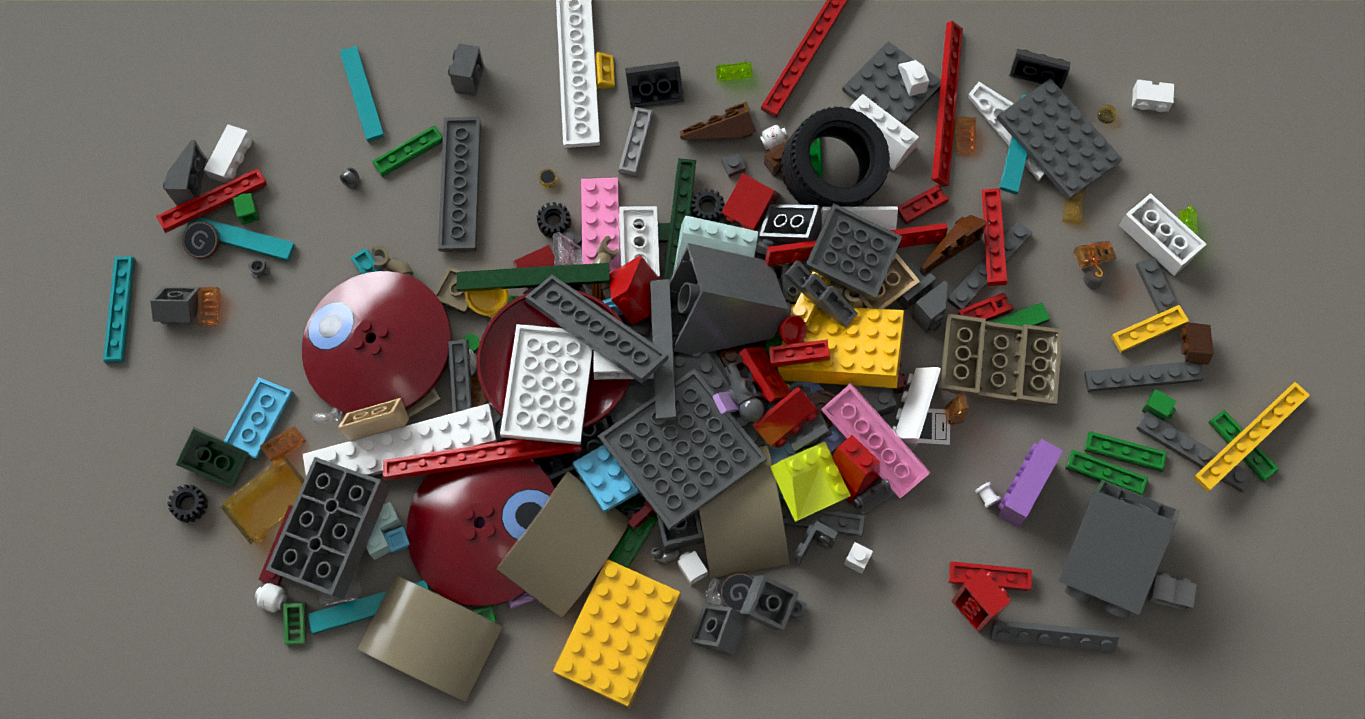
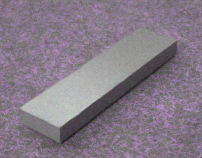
M635 107L618 169L619 173L637 175L653 110Z

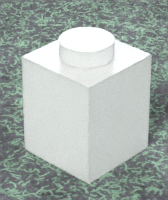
M855 542L844 565L862 574L873 551Z
M695 551L692 553L686 552L679 557L678 566L690 586L708 576L707 569Z

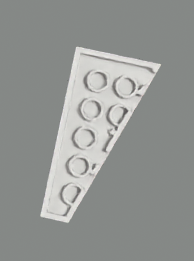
M978 82L969 93L968 99L1009 146L1012 136L996 117L1014 103L981 82ZM1027 154L1025 166L1040 181L1045 173Z

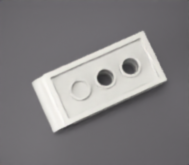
M657 206L619 207L620 267L641 255L660 277Z

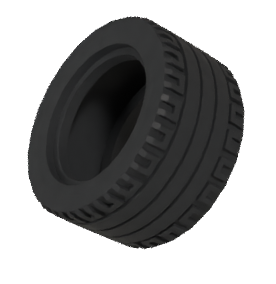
M841 106L824 108L808 117L788 139L781 156L782 178L787 186V190L801 205H819L821 210L822 207H832L833 204L840 207H859L881 188V185L884 184V180L887 178L888 168L890 167L889 146L881 129L862 112ZM822 137H832L850 146L859 163V176L855 185L850 187L833 186L817 175L810 159V148L813 140Z

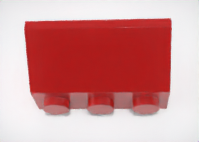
M797 387L764 414L760 420L752 424V426L772 448H781L788 442L787 439L790 436H795L802 431V426L807 422H813L818 417L817 414L820 411L810 398Z

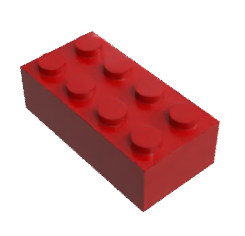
M982 568L961 586L951 602L979 633L998 617L1011 600L1009 599L1008 592L1002 587L999 588L995 583L994 576L989 571L985 572Z

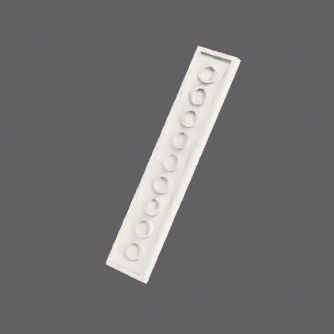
M556 0L564 148L600 146L592 1Z
M488 403L303 454L306 475L314 457L365 475L374 476L383 473V460L491 444L498 442L492 408Z

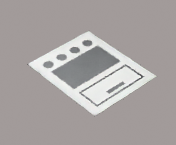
M928 409L918 443L950 445V410Z

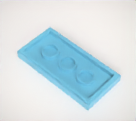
M258 377L224 441L249 452L247 457L258 461L294 392Z

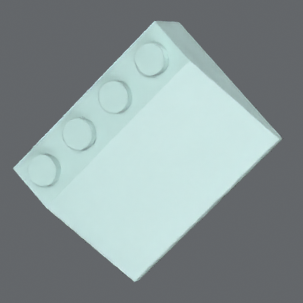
M685 216L681 224L674 271L688 243L754 258L758 231Z

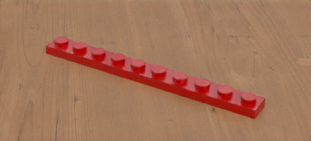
M826 0L761 106L762 111L777 118L848 0Z
M954 21L946 23L932 180L942 187L948 186L950 180L963 28Z
M946 223L890 231L902 236L898 248L941 242L947 234L948 227ZM816 240L767 247L765 260L767 266L807 261Z
M518 439L383 460V478L387 481L573 453L582 450L580 444Z

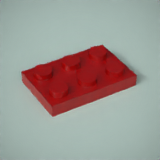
M745 348L740 352L742 362L753 374L752 378L759 384L766 400L769 402L781 401L791 393L776 367L771 368L770 357L764 348Z

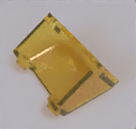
M285 455L224 500L220 508L250 544L253 542L257 544L266 537L264 533L285 516L288 506L294 505L305 479Z

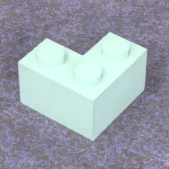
M390 502L383 505L366 546L369 555L374 560L391 552L384 534L402 525L395 508Z

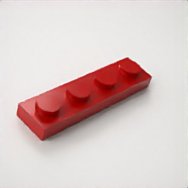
M952 561L949 563L948 583L964 584L983 568L985 572L989 571L994 576L995 583L999 588L1031 590L1032 569Z

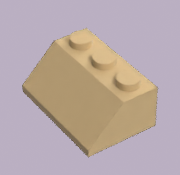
M895 253L875 301L861 294L854 297H859L863 301V308L885 309L920 283V281L900 256Z
M399 398L347 413L338 426V430L348 440L354 441L404 427L409 417L402 399Z

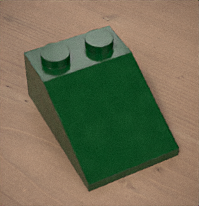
M193 427L176 465L232 488L249 452Z

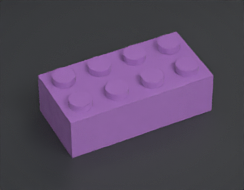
M1043 439L1038 444H1033L1007 490L1008 493L1005 494L998 506V509H1000L999 517L1017 527L1021 526L1063 450Z

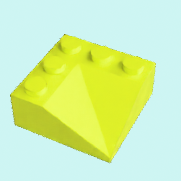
M826 442L770 466L795 522L851 496L832 459Z

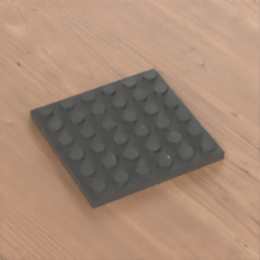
M695 369L675 382L676 420L657 422L655 397H653L598 435L599 440L669 531L767 461L766 456L732 414L720 413L712 397L715 393Z

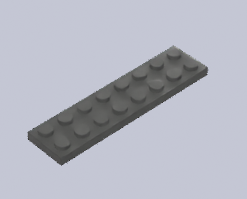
M444 117L438 236L439 252L476 251L480 117Z
M554 275L548 277L525 296L528 304L640 383H643L668 360V354Z

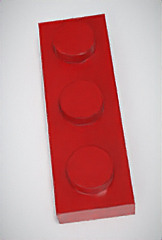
M828 339L769 347L771 368L830 360Z

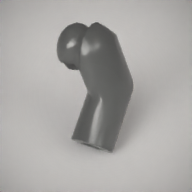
M654 547L651 550L652 559L664 565L673 562L681 556L677 548L668 553L660 550L659 547Z

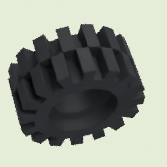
M704 189V193H702L700 190L698 195L695 194L694 199L692 198V215L695 218L719 222L720 217H723L721 212L725 202L722 195L719 196L718 191L714 193L713 189L708 192V189ZM705 202H711L715 205V209L711 212H705L701 209V205Z
M553 202L551 206L550 203H546L547 207L545 208L543 205L541 207L542 211H538V227L541 233L543 232V235L547 236L548 234L549 238L555 235L556 238L558 234H562L568 227H571L570 213L566 206L562 207L561 203L556 205V202ZM558 215L561 221L557 225H549L547 223L548 217Z
M185 484L184 488L181 486L177 487V492L173 490L172 493L174 495H169L168 499L171 502H168L167 505L170 507L168 509L174 517L189 523V520L195 522V518L199 520L201 513L205 514L204 508L207 509L208 507L205 502H208L200 489L194 485L189 486ZM186 497H193L195 500V504L190 510H182L181 502Z

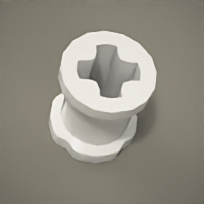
M987 482L975 490L976 494H979L985 502V508L990 507L1001 499L991 488V482Z

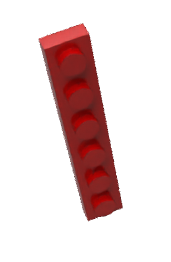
M257 168L156 217L164 232L167 233L233 202L234 197H238L240 194L252 193L266 186L267 183Z
M999 188L981 190L983 220L987 222L984 231L988 286L1007 285L1001 193Z

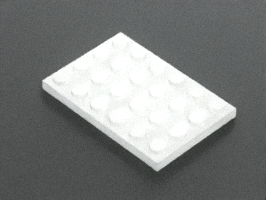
M517 324L500 436L581 445L593 349L563 328Z

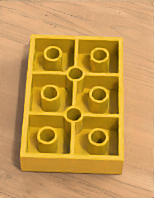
M790 304V306H791V312H792V310H793L795 304ZM817 307L807 326V334L802 343L828 339L830 360L780 366L778 371L784 381L840 385L852 383L855 386L897 388L905 325L904 310L854 308L858 314L847 327H844Z
M607 559L553 672L562 678L630 709L681 598V593Z

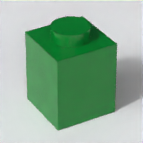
M251 193L240 194L238 197L233 198L236 214L242 225L260 220L257 204Z
M1155 389L1142 411L1145 413L1148 411L1164 421L1166 418L1171 419L1175 413L1174 405L1177 401Z

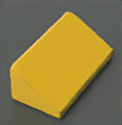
M597 52L595 54L597 89L614 88L613 55Z

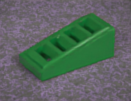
M306 602L283 604L284 645L305 644ZM290 609H299L300 613H290ZM300 617V621L290 622V618ZM300 625V629L290 630V626ZM290 634H300V638H290Z

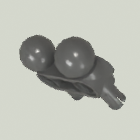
M732 363L724 368L732 383L729 395L732 401L740 406V416L745 421L756 422L780 401L769 402L766 400L759 384L753 380V374L749 368L743 367L749 378L745 379L742 378L736 363Z

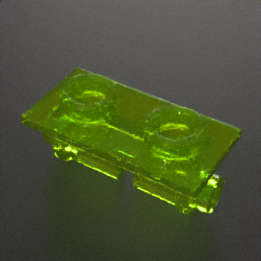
M745 60V62L734 64H718V66H715L717 82L752 78V62Z
M1189 205L1185 210L1179 209L1178 219L1197 235L1198 212L1194 209V206Z

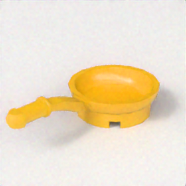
M508 289L464 292L465 301L469 308L477 314L491 317V320L507 305L509 297Z

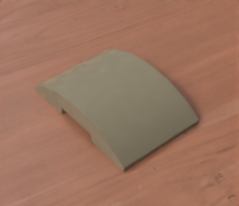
M947 314L940 389L966 397L994 402L1024 405H1057L1063 330L1026 324L1023 326L987 322L983 318Z
M768 446L758 447L766 456V462L698 510L710 578L789 564L782 511L776 480L770 469L772 461Z
M567 472L496 570L562 618L606 562L625 532L629 518L615 507L603 513L587 486Z
M395 575L358 650L467 702L503 626Z

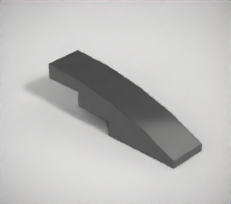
M796 261L784 274L810 301L842 326L847 327L858 314L833 286L828 287L816 273L811 274L800 261Z

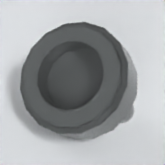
M349 167L340 175V180L345 186L354 188L359 182V174L354 168Z

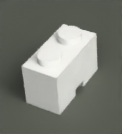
M1137 80L1133 88L1132 108L1169 112L1174 99V84L1159 82V85H1153L1152 81Z

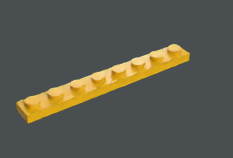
M1294 382L1200 470L1193 479L1208 493L1305 401L1310 394Z

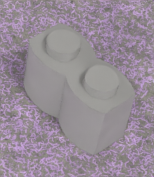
M1158 573V575H1155L1150 587L1149 602L1190 611L1194 608L1197 584L1192 583L1187 578H1178L1176 580L1171 578L1170 574Z

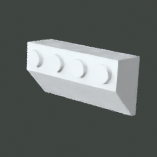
M863 94L851 105L850 109L862 112L881 129L889 146V169L894 171L917 147L919 136Z
M1151 193L1126 213L1119 224L1123 230L1149 254L1155 257L1173 276L1181 271L1207 245Z
M897 206L842 207L885 229L896 230ZM822 207V227L831 207Z
M939 367L916 368L914 374L910 373L907 385H910L908 391L904 390L901 402H904L903 409H898L896 419L899 422L897 426L893 425L892 429L912 451L915 450L921 435L941 370Z

